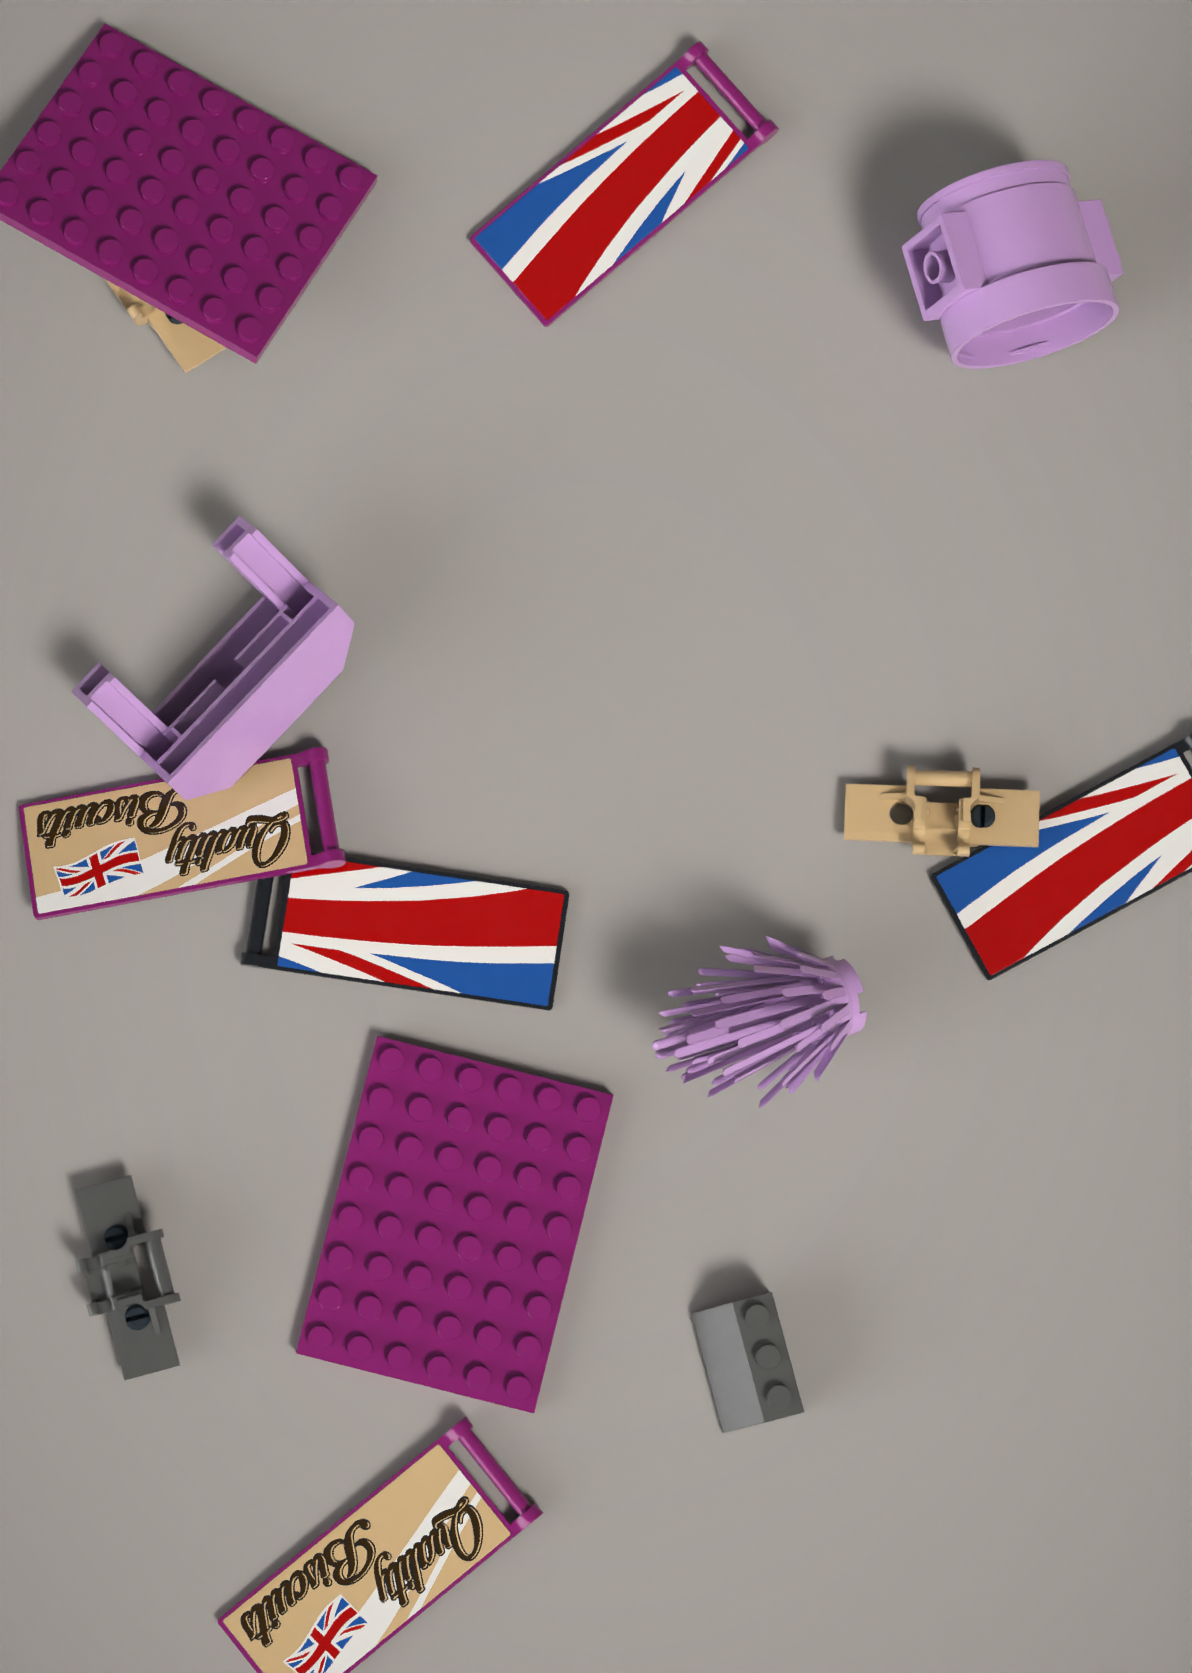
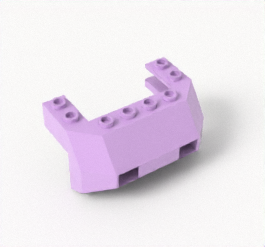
M241 516L221 534L212 546L263 597L153 712L100 663L71 691L184 800L231 788L343 671L355 625L354 621L335 601L309 582L254 526Z

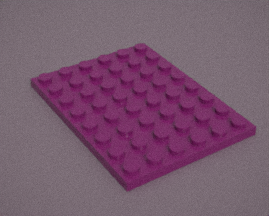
M104 24L0 170V220L257 364L376 185L378 176L113 27Z
M377 1036L296 1354L535 1413L614 1095Z

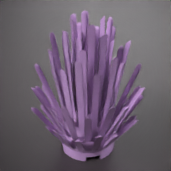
M768 936L766 938L772 951L797 960L747 948L737 949L720 946L723 952L730 953L725 956L730 962L753 965L754 970L700 968L698 973L707 976L747 977L748 979L698 983L696 987L669 991L667 994L672 997L717 993L716 997L688 1001L680 1008L659 1012L664 1017L690 1012L692 1015L675 1018L670 1022V1025L659 1028L667 1037L652 1043V1048L657 1050L655 1052L656 1058L664 1059L674 1055L677 1059L684 1060L669 1065L666 1072H672L688 1067L686 1072L681 1075V1079L684 1080L683 1084L732 1064L724 1068L723 1074L712 1081V1085L718 1086L709 1090L707 1097L719 1093L777 1060L797 1051L759 1083L757 1088L762 1090L787 1069L789 1070L760 1100L759 1108L765 1106L784 1086L785 1089L789 1087V1094L795 1092L818 1064L814 1070V1078L817 1082L845 1038L859 1033L863 1029L867 1016V1011L860 1012L857 995L864 992L861 981L848 961L845 959L837 961L834 959V956L822 959Z

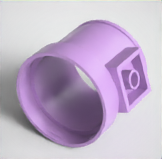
M1030 160L1006 164L973 174L946 186L929 197L919 207L917 218L919 225L923 229L902 246L923 321L940 320L953 364L962 368L984 369L1001 367L1052 354L1098 333L1107 327L1119 313V305L1112 282L1124 273L1101 199L1078 201L1076 193L1070 184L1068 168L1065 164L1058 161Z

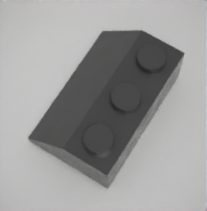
M772 1292L691 1313L723 1433L804 1412Z

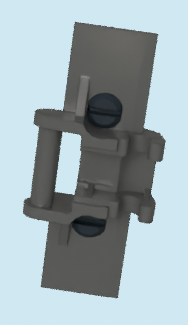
M128 1175L75 1190L92 1253L90 1258L75 1261L78 1273H84L92 1301L90 1304H87L89 1317L107 1313L124 1381L180 1366L165 1307L168 1304L181 1301L180 1295L174 1292L161 1242V1238L164 1237L163 1229L146 1232L132 1176ZM142 1244L146 1246L159 1298L148 1301L134 1253L135 1246Z

